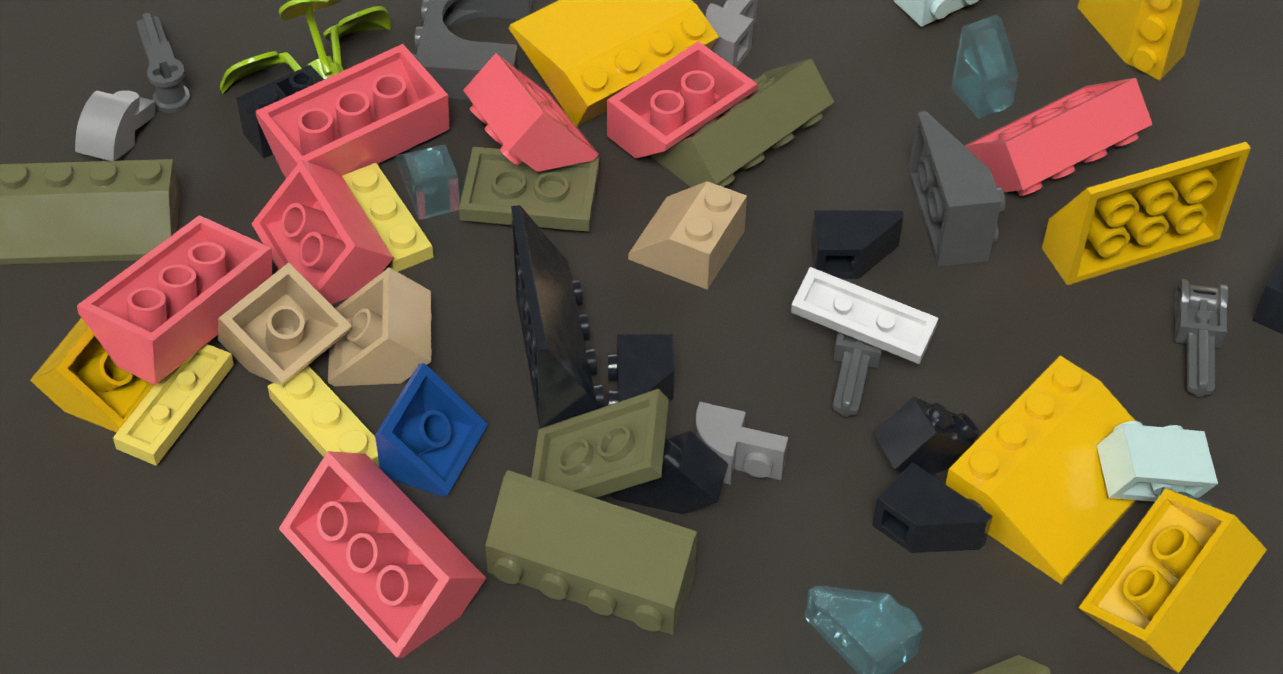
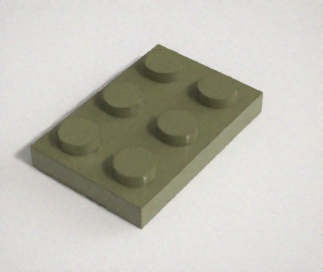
M473 147L459 206L460 221L512 225L511 206L521 205L540 228L589 232L600 170V157H596L593 161L537 172L524 162L520 166L515 165L502 154L500 149Z
M659 389L538 429L531 478L592 498L661 478L668 398Z

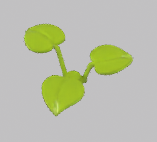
M291 0L280 7L279 15L283 20H290L305 14L319 59L310 62L308 66L311 65L325 80L344 71L341 63L339 37L369 29H385L390 31L391 20L386 8L375 6L361 10L339 21V24L325 30L323 33L325 39L331 40L333 60L331 56L326 55L314 18V11L327 8L342 0ZM277 51L263 53L244 59L231 66L222 78L220 90L223 95L239 79L281 63L288 64L294 71L302 68L287 52L279 54Z

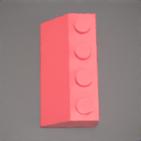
M404 44L256 111L257 120L286 178L300 160L339 172L342 176L373 163L379 164L449 130L448 94Z
M1136 78L1084 86L965 145V147L991 170L996 187H1002L1004 192L1017 191L1018 196H1024L1043 187L1041 181L1049 177L1051 179H1058L1075 171L1074 164L1080 161L1088 163L1106 156V148L1113 144L1115 147H1119L1139 138L1137 132L1153 124Z
M199 215L77 305L78 313L119 368L156 385L218 335V318L272 276V248Z
M328 451L279 527V530L396 658H404L460 618L486 579L468 558L366 454Z

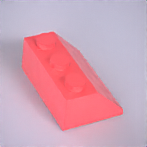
M698 41L607 100V137L634 158L664 152L757 90V83Z
M497 53L493 55L463 90L473 103L469 108L471 112L487 125L484 128L485 131L502 145L500 148L502 154L517 166L524 162L539 172L593 161L599 155L553 96Z
M304 160L299 161L251 223L262 243L272 248V260L278 270L289 262L330 304L351 297L380 275L394 258L340 173Z

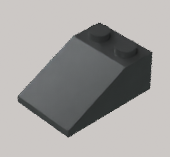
M927 111L918 112L908 174L937 267L989 262L992 244L997 243L999 237L998 216L1000 213H1004L1005 210L1004 191L1002 187H996L991 170Z

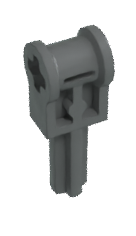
M144 13L142 15L143 19L138 20L136 26L149 64L147 78L155 88L153 94L155 107L164 113H177L184 110L191 101L190 92L183 85V78L185 76L184 65L181 61L174 58L159 17H151L150 13Z
M1180 279L1174 301L1175 342L1187 344V390L1193 393L1194 397L1203 398L1204 395H1212L1215 391V348H1221L1227 334L1228 286L1221 283L1217 287L1192 285L1188 279Z
M838 332L833 360L841 362L832 408L840 413L841 417L848 418L850 415H857L860 411L869 367L879 368L882 349Z

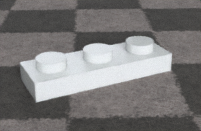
M812 267L809 268L791 305V313L917 364H920L939 319Z

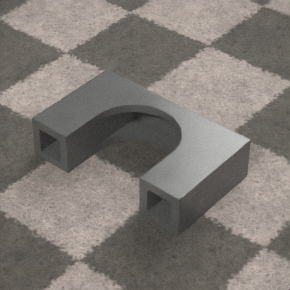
M423 0L421 7L423 26L416 27L415 50L417 52L412 55L448 94V98L470 100L463 91L464 88L495 53L519 70L518 45L469 41L457 37L450 31L457 25L475 18L487 17L520 20L531 14L533 0Z

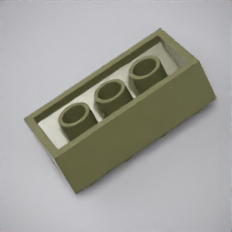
M812 58L762 73L753 80L757 83V90L668 150L651 154V157L690 187L706 181L724 187L735 180L733 173L739 168L748 169L761 162L765 158L763 154L765 150L770 147L772 149L778 148L794 138L792 131L798 127H801V129L809 127L823 118L821 111L834 103V100Z
M173 159L0 164V265L139 260L177 232L181 192Z
M507 470L503 477L485 545L488 573L493 574L496 578L508 584L519 583L540 590L544 595L552 599H567L585 605L597 614L604 616L614 615L632 621L644 630L652 632L659 630L674 635L694 588L697 531Z

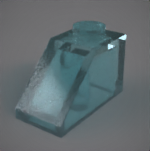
M996 14L963 26L951 88L978 118L1003 111L1007 107L1012 106L1019 74L1002 19Z
M445 144L395 155L397 165L419 220L459 210L458 174Z
M815 586L808 591L805 619L858 674H892L917 656L923 628L914 612L906 606H900L888 593Z

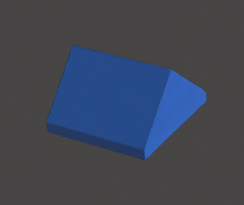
M425 363L418 364L375 434L380 469L392 480L440 497L447 496L488 423Z

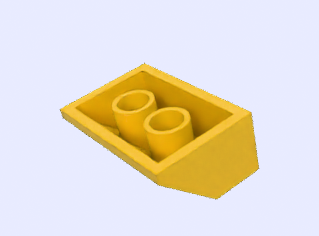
M82 318L30 380L64 412L116 433L154 386V384L119 368Z
M1165 488L1078 608L1145 657L1179 673L1267 549L1235 515Z

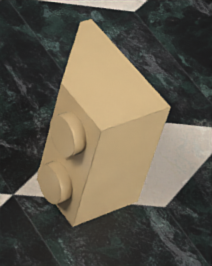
M706 181L667 196L629 252L628 260L708 290L745 231L747 195Z
M289 262L218 318V341L249 372L280 386H284L352 330V325Z
M389 267L335 308L352 325V330L329 348V384L335 387L401 384L412 376L418 364L425 363L428 365L431 362V291Z

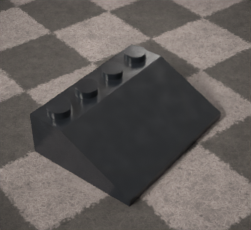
M517 205L511 206L516 301L539 429L603 408L605 403L602 385H593L592 376L597 375L594 348L586 349L584 342L585 340H590L587 313H578L577 306L583 305L580 279L571 278L566 258L522 206Z

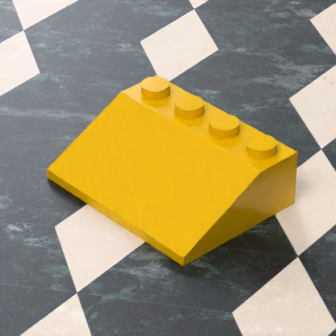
M558 0L510 24L508 28L566 114L577 127L607 112V100L696 42L699 41L711 50L719 38L702 11L692 0Z
M1079 0L1077 8L1126 64L1161 80L1185 55L1200 0Z
M1243 142L1086 188L1049 219L1042 250L1066 285H1070L1220 239L1251 147L1247 142Z
M1059 356L949 468L946 485L965 498L976 501L987 513L992 515L988 532L989 536L1062 585L1137 501L1108 497L1097 445L1108 437L1116 426L1125 422L1135 421V419L1100 380L1064 357Z

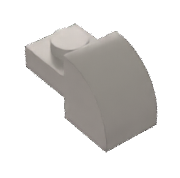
M727 0L723 7L710 3L707 8L706 19L719 36L711 51L735 68L739 66L751 51L753 24L756 21L758 0Z
M95 91L86 102L78 121L75 152L109 161L117 160L135 146V130L155 117V101L139 97V94L133 91H118L114 95Z
M699 402L696 412L695 435L728 463L723 483L731 484L734 470L746 472L758 478L782 479L786 463L788 437L745 428L746 412Z

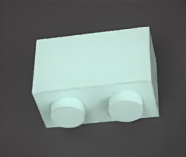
M1130 421L1116 426L1114 431L1097 445L1109 498L1155 502L1163 490L1167 488L1197 500L1218 484L1204 431L1184 430L1178 425L1165 427L1143 426L1140 422Z

